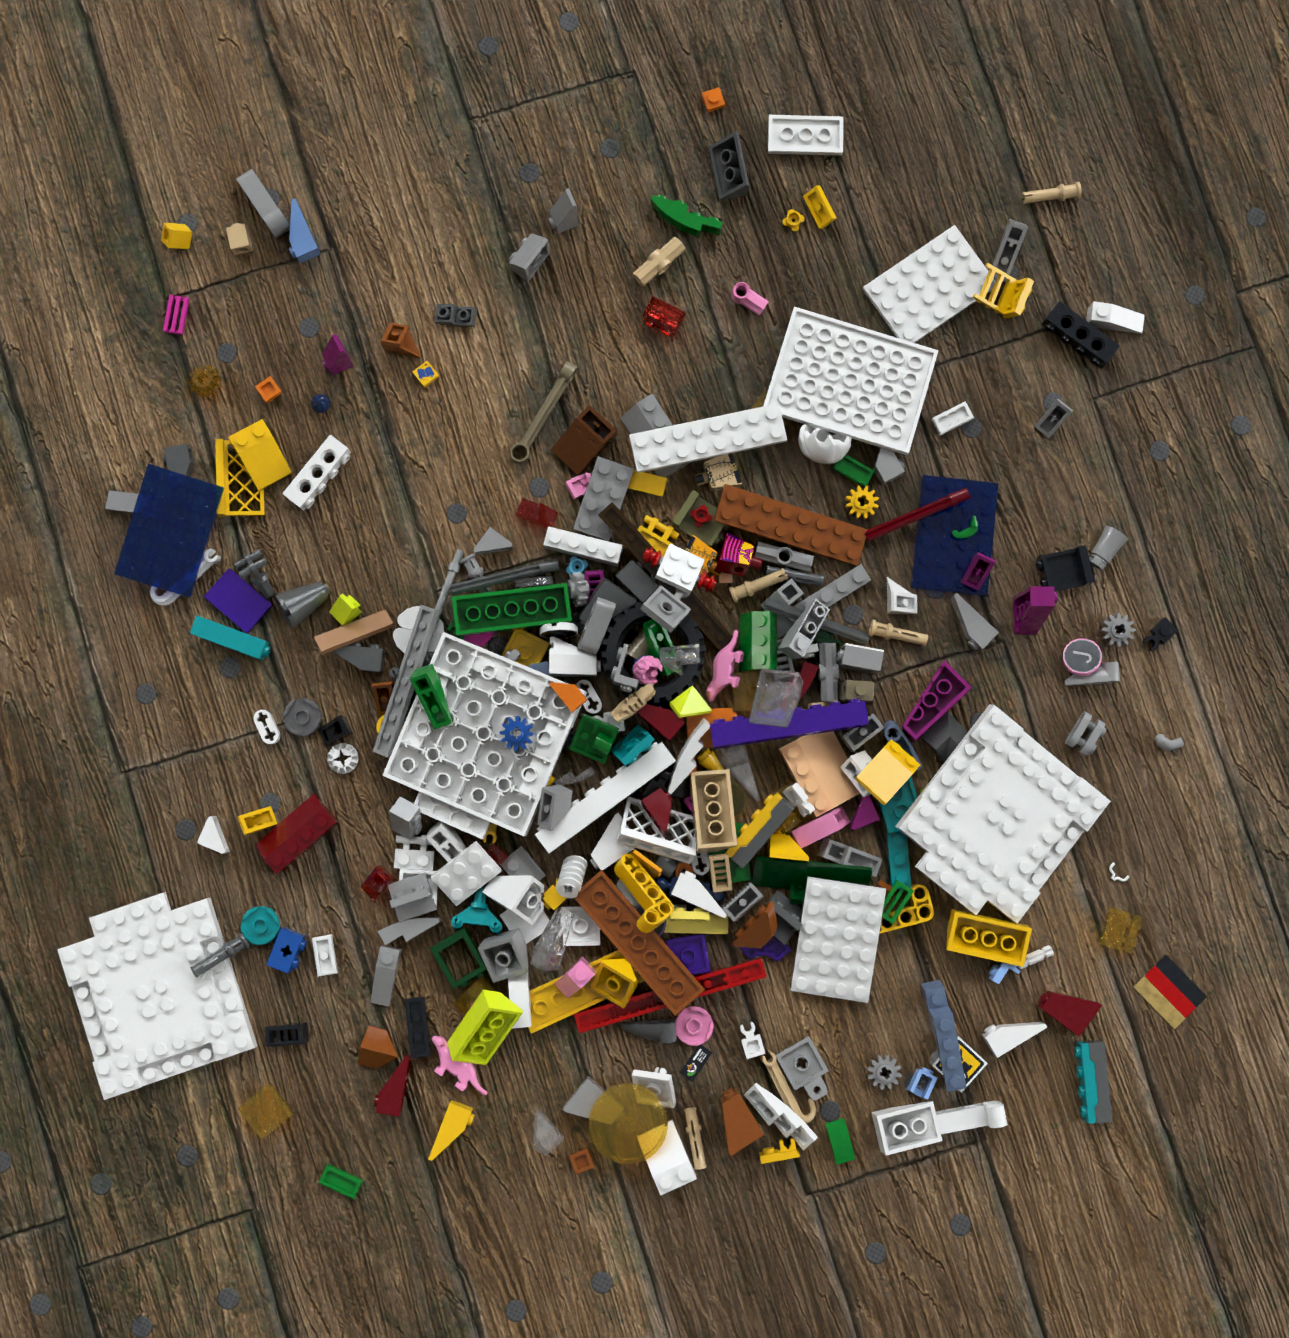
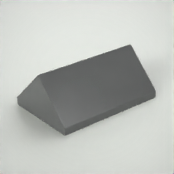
M735 131L708 146L719 200L748 195L749 182L739 134Z

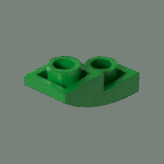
M844 1118L825 1123L836 1165L855 1160Z

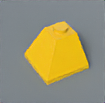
M776 830L768 839L767 857L809 861L808 855L791 836L785 835V831Z

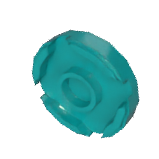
M254 907L248 910L242 918L241 932L245 939L252 944L265 945L273 941L280 931V919L277 913L269 907Z

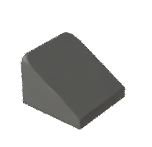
M684 779L670 796L685 799L689 797V779Z

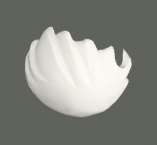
M808 424L802 425L799 432L798 442L802 453L817 463H836L847 454L851 447V437L839 434L832 435L829 431L812 427Z

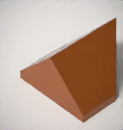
M390 323L381 340L384 351L421 358L409 331V326Z
M395 682L372 683L378 715L385 714Z
M368 1025L360 1046L358 1064L378 1069L398 1058L387 1032L388 1030Z

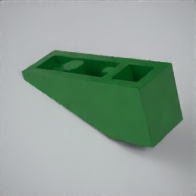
M653 619L644 623L648 656L659 659L663 666L662 671L657 669V675L668 676L682 668L667 630Z
M433 664L415 669L410 677V681L434 730L452 724L453 721L442 684Z

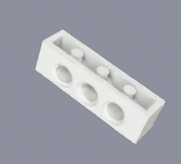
M329 435L282 494L303 511L306 508L309 509L313 505L316 495L318 493L321 494L325 490L328 480L333 479L337 475V469L341 464H345L349 460L351 451L332 435ZM328 456H335L332 463H326ZM317 470L323 471L321 477L314 478V474ZM305 485H310V491L307 493H303V487Z

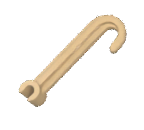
M768 1050L769 1060H766L764 1055H760V1059L765 1064L783 1103L806 1124L811 1122L816 1115V1106L813 1099H808L810 1113L808 1115L802 1114L776 1061V1055Z

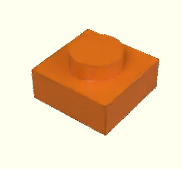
M720 87L702 92V99L707 113L725 107Z
M271 376L255 386L266 403L282 394V391Z

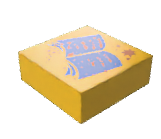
M428 361L412 371L424 388L439 377Z

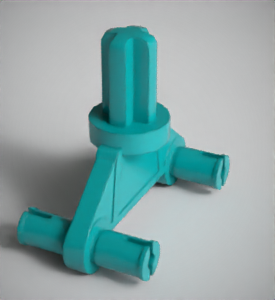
M482 886L475 892L474 902L467 909L452 918L451 925L453 928L459 930L463 924L488 926L493 933H500L502 924L489 911L488 905L485 904L487 895L482 893L486 886Z

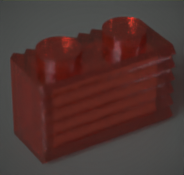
M652 296L642 315L645 325L651 328L657 327L664 335L669 337L671 335L676 337L686 318V312Z

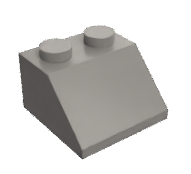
M532 233L528 238L525 237L517 253L513 252L509 258L510 269L528 282L550 254L548 239Z
M519 928L485 938L478 947L493 983L528 972L527 945Z

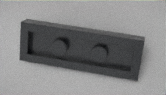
M425 996L405 998L411 1058L431 1056Z

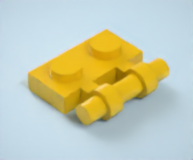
M646 515L643 521L649 524L646 529L640 525L638 531L656 551L661 550V557H664L669 544L673 545V543L667 541L668 538L672 537L677 540L680 533L676 532L670 525L666 526L660 523L659 519ZM656 528L664 534L660 537L653 533V530Z

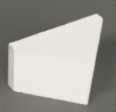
M217 816L208 817L197 843L221 854L229 853L230 850Z

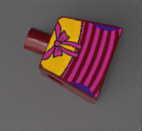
M726 533L720 548L715 571L745 576L749 567L759 570L762 559L752 556L754 551L753 544L730 533Z

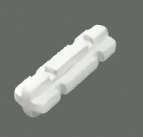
M1045 946L1042 950L1038 949L1027 954L1024 967L1018 966L1019 969L1028 967V964L1032 965L1042 961L1044 957L1053 956L1054 952L1051 946Z

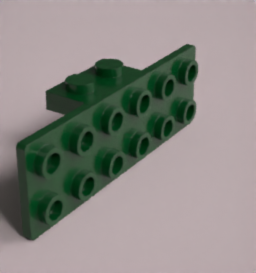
M756 856L752 884L759 887L789 889L790 904L803 905L808 877L869 886L873 871L871 867Z

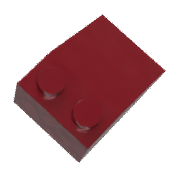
M646 704L636 712L641 719L668 742L685 724L682 721L684 717L679 718L671 710Z

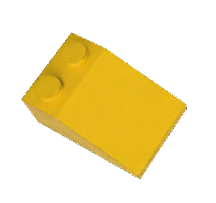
M263 419L229 436L230 444L258 491L292 474Z
M891 739L860 772L855 780L879 802L885 805L919 768L920 764Z

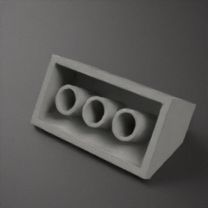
M653 394L636 403L620 418L630 434L673 426ZM691 462L655 469L654 472L657 476L667 478Z

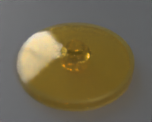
M620 1084L607 1089L596 1099L589 1114L588 1127L594 1146L603 1156L617 1163L634 1164L650 1158L659 1150L667 1134L668 1121L664 1105L655 1093L641 1085Z

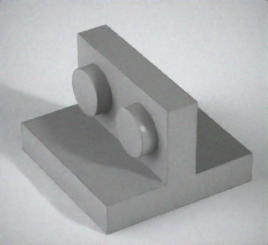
M426 872L387 885L392 898L389 902L391 908H395L399 922L437 910Z

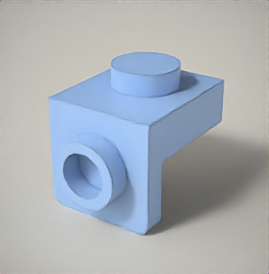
M998 962L997 965L994 964L991 967L988 979L999 984L1008 969L1017 974L1021 971L1016 968V965Z

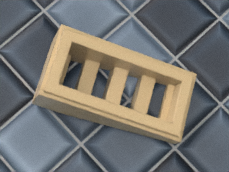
M728 853L709 855L713 893L732 891ZM723 859H725V862H721V863H714V862H713L714 860H723ZM726 866L724 869H714V867ZM716 873H727L726 875L715 876ZM718 879H727V881L716 882Z

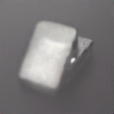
M699 644L660 648V664L679 675H683V665L700 663Z

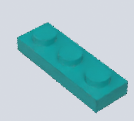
M886 831L891 887L898 880L908 888H911L907 836L902 832L888 835Z

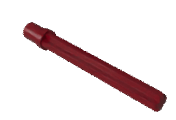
M967 488L955 493L952 492L944 498L865 531L866 539L871 541L948 507H954L958 503L970 499V494Z

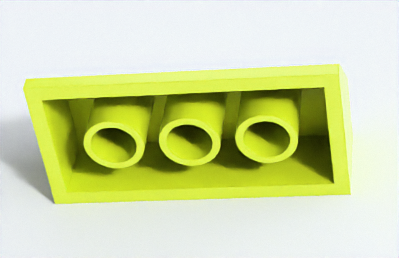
M482 990L447 1042L452 1061L486 1065L522 1015V1009L501 992Z

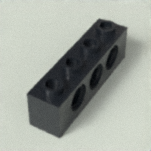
M1060 301L1042 323L1048 332L1055 333L1063 343L1070 344L1079 355L1089 358L1090 362L1096 367L1103 368L1120 347L1119 344ZM1061 322L1067 323L1068 328H1063ZM1076 333L1082 334L1083 340L1078 339ZM1091 344L1097 345L1099 350H1093Z

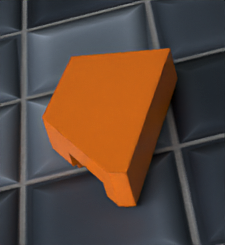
M555 682L549 684L571 712H574L587 701V698L575 684Z

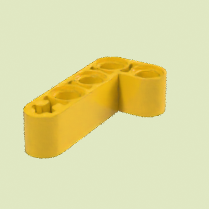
M624 854L615 864L614 872L645 910L637 920V927L641 932L649 933L667 920L673 913L674 906L639 861L631 854Z
M920 884L912 885L910 889L913 891L917 888L922 889V897L916 898L913 892L909 898L911 905L904 907L893 924L890 923L888 927H883L881 922L879 934L931 920L934 910L928 889ZM922 907L928 909V914L925 917H921L919 914V910ZM896 909L892 910L888 917L891 918ZM903 912H908L909 914L907 922H902L900 919Z

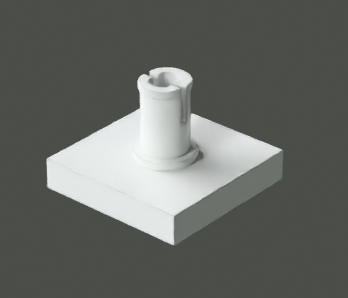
M656 1067L654 1072L633 1070L632 1080L637 1103L669 1108L675 1107L676 1098L672 1075L667 1074L664 1068L660 1069L659 1067Z

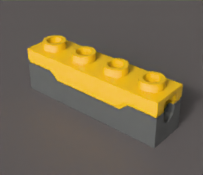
M778 792L774 796L770 794L763 802L766 806L762 811L757 809L751 816L753 821L750 825L745 823L738 831L741 835L737 839V846L726 851L728 856L742 869L795 808Z

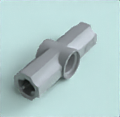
M758 542L754 556L763 561L777 564L780 567H790L805 572H810L814 558L812 555L796 552L787 547L781 548ZM786 553L789 556V560L786 562L781 561L779 554Z
M819 643V667L817 672L818 680L820 681L821 701H838L837 680H839V666L836 661V643Z

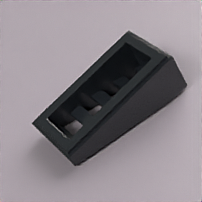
M307 1022L265 1027L267 1047L297 1045L309 1041ZM290 1029H292L293 1039L290 1038ZM275 1030H276V1035H277V1041H274V1031H275ZM282 1030H284V1040L282 1039Z

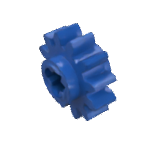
M516 716L515 721L512 718H508L509 724L502 723L505 731L499 732V734L505 735L501 742L505 743L508 741L506 748L510 749L514 745L515 751L519 750V746L527 749L525 743H533L529 737L535 736V733L530 732V729L534 726L532 724L526 725L528 723L526 718L521 722L520 716ZM518 728V731H521V735H518L516 739V736H513V733L516 732Z

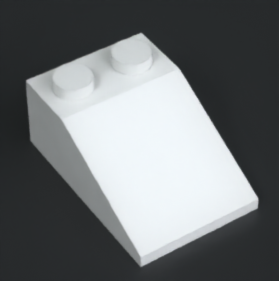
M933 1101L871 1112L880 1151L886 1156L942 1141Z
M673 1120L637 1135L660 1195L697 1179Z

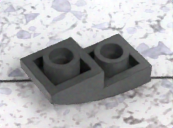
M437 304L435 323L459 327H475L477 309L475 307H457L454 304Z

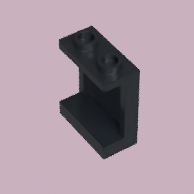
M1086 545L1056 553L1041 554L1037 557L1036 568L1037 571H1040L1042 578L1040 579V586L1054 587V592L1090 585L1095 582Z

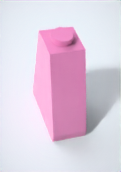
M842 805L797 827L792 831V837L799 847L803 848L842 829L850 823V820Z
M582 956L555 985L569 998L595 975L596 970Z

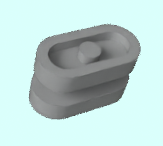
M1086 711L1080 715L1065 741V744L1072 748L1078 744L1080 746L1078 752L1085 756L1088 753L1091 755L1097 747L1096 741L1106 732L1105 723L1099 719L1094 723L1091 722L1092 715ZM1085 729H1090L1085 738H1081Z

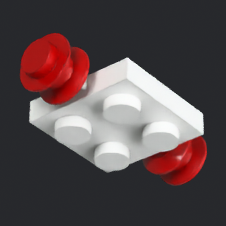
M669 544L664 557H661V550L654 552L653 546L650 549L646 548L642 557L645 560L644 564L651 562L652 568L657 566L658 562L660 565L655 576L656 579L688 594L691 593L695 582H697L698 589L701 587L706 588V593L708 590H713L717 581L714 579L715 575L710 578L707 576V571L701 575L699 574L705 559L672 544Z

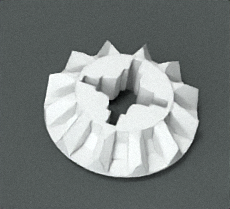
M339 743L329 751L327 762L333 771L346 774L357 766L358 753L352 745ZM341 751L343 755L351 756L345 760L344 765L341 761H335V759L340 757Z

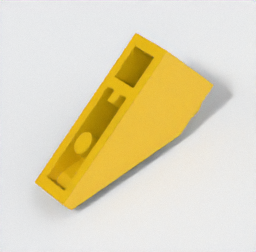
M454 1100L450 1101L428 1160L432 1161L465 1130L467 1125L471 1126L475 1116L472 1114V1107Z

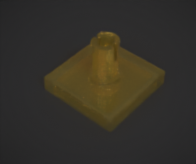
M771 671L732 674L733 676L740 677L739 686L733 687L734 712L773 710Z

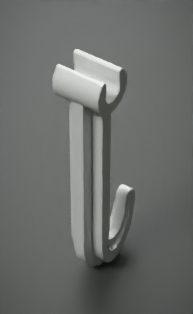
M213 549L206 550L204 557L162 596H158L156 593L158 587L162 584V580L157 579L150 589L152 600L158 605H170L213 564H218L222 557L216 555L212 559L211 557L216 551Z

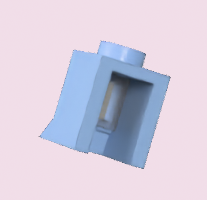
M925 1067L922 1070L916 1068L906 1090L928 1100L937 1077L933 1076V1071Z

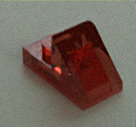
M522 498L515 516L548 529V526H553L558 512L540 502L537 504Z

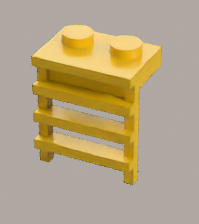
M986 263L985 267L989 269L980 294H974L973 298L977 300L976 302L986 305L985 307L995 310V313L1002 314L1004 318L1021 315L1025 309L1026 300L1032 292L1034 281L1030 278L1016 280L993 265ZM996 273L998 274V276L996 278L989 299L986 300L985 297L987 295L993 277ZM1003 279H1006L1007 281L996 306L994 302Z

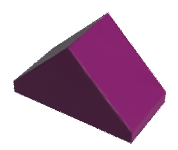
M978 552L973 556L961 583L979 590L996 560Z
M870 795L866 797L861 796L849 829L856 830L880 820Z

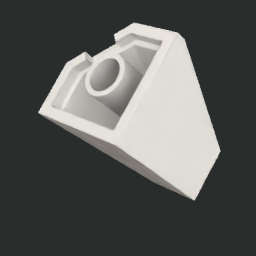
M550 637L549 674L551 677L597 676V672H601V660H597L596 655L581 650L556 637Z
M531 875L495 876L482 891L493 901L532 926L544 910V902L541 901L544 885Z

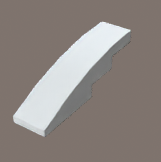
M705 718L692 731L680 751L668 784V792L670 794L675 791L696 767V761L693 757L703 747V742L700 738L710 728V723Z
M529 969L527 973L508 978L509 1000L523 1011L513 1028L532 1027Z
M757 1083L744 1094L769 1126L774 1123L786 1138L791 1135L803 1151L818 1138L795 1112Z

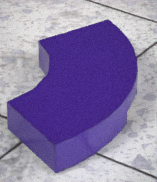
M773 937L762 948L739 947L749 960L756 956L764 955L773 958L777 962L792 950L787 944L782 945Z

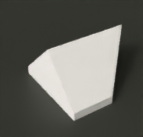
M887 577V614H917V595L910 593Z

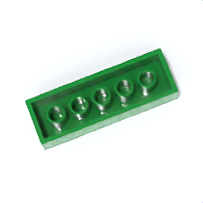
M567 583L451 597L456 637L537 628L548 623L553 626L559 622H572Z

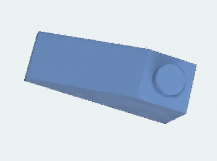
M294 198L291 200L289 241L292 247L289 250L293 259L297 258L302 263L321 254L303 213Z

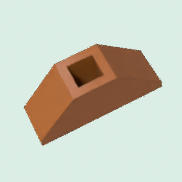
M772 901L766 906L762 905L757 910L755 917L750 916L744 925L746 926L744 928L740 926L734 933L736 938L732 943L733 946L762 948L773 937L778 924Z

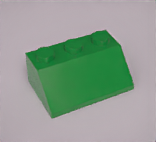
M754 611L740 614L739 651L744 652L743 662L739 663L740 672L777 671V613L772 611Z

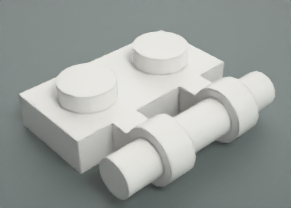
M396 835V843H403V849H395L394 868L433 871L435 851H427V846L432 844L426 839V835H421V837L414 836L411 840L402 835ZM410 844H421V849L410 850Z

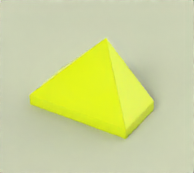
M693 685L669 704L679 718L707 714L712 711Z

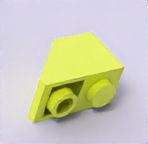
M342 593L329 612L343 626L351 623L362 611L358 608L360 604L351 595L345 596Z

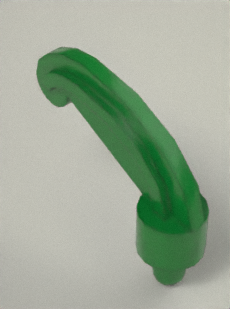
M972 516L969 528L959 533L957 530H953L952 535L960 539L974 535L978 529L976 516Z

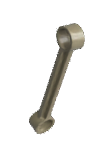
M568 361L565 363L559 378L521 442L511 447L510 455L516 463L522 464L528 461L531 445L566 386L572 381L578 367ZM524 447L527 451L526 457L515 459V449Z

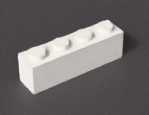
M549 526L543 544L545 549L617 567L623 550V545Z

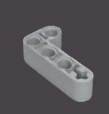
M250 169L236 178L274 237L277 239L290 230L289 223L255 172Z

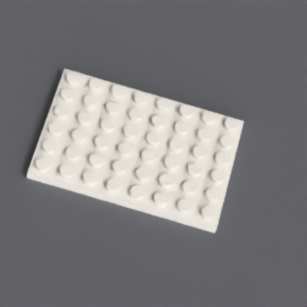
M794 307L763 406L779 403L783 418L908 455L938 350Z

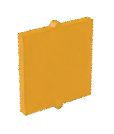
M636 849L629 853L639 861L649 875L653 878L660 877V872L662 871L660 867Z

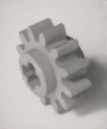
M581 572L572 573L569 575L570 580L567 583L569 599H572V604L575 607L584 606L587 604L586 599L589 596V584L587 580H584V575Z
M1117 613L1114 617L1112 615L1107 616L1108 621H1102L1105 628L1100 629V632H1105L1102 640L1108 638V645L1115 642V647H1120L1121 643L1125 646L1128 645V640L1134 639L1130 633L1136 631V629L1130 627L1134 621H1126L1128 615L1121 618L1120 613ZM1119 627V631H1121V633L1117 634V630L1115 628Z
M878 1054V1061L870 1060L873 1066H868L867 1069L872 1073L867 1077L869 1079L874 1078L872 1081L873 1086L879 1083V1088L883 1090L884 1085L891 1089L892 1082L897 1085L899 1084L896 1077H902V1075L897 1070L902 1067L894 1065L897 1059L892 1058L889 1061L888 1054H885L884 1059ZM884 1067L889 1070V1072H886V1076L880 1074Z

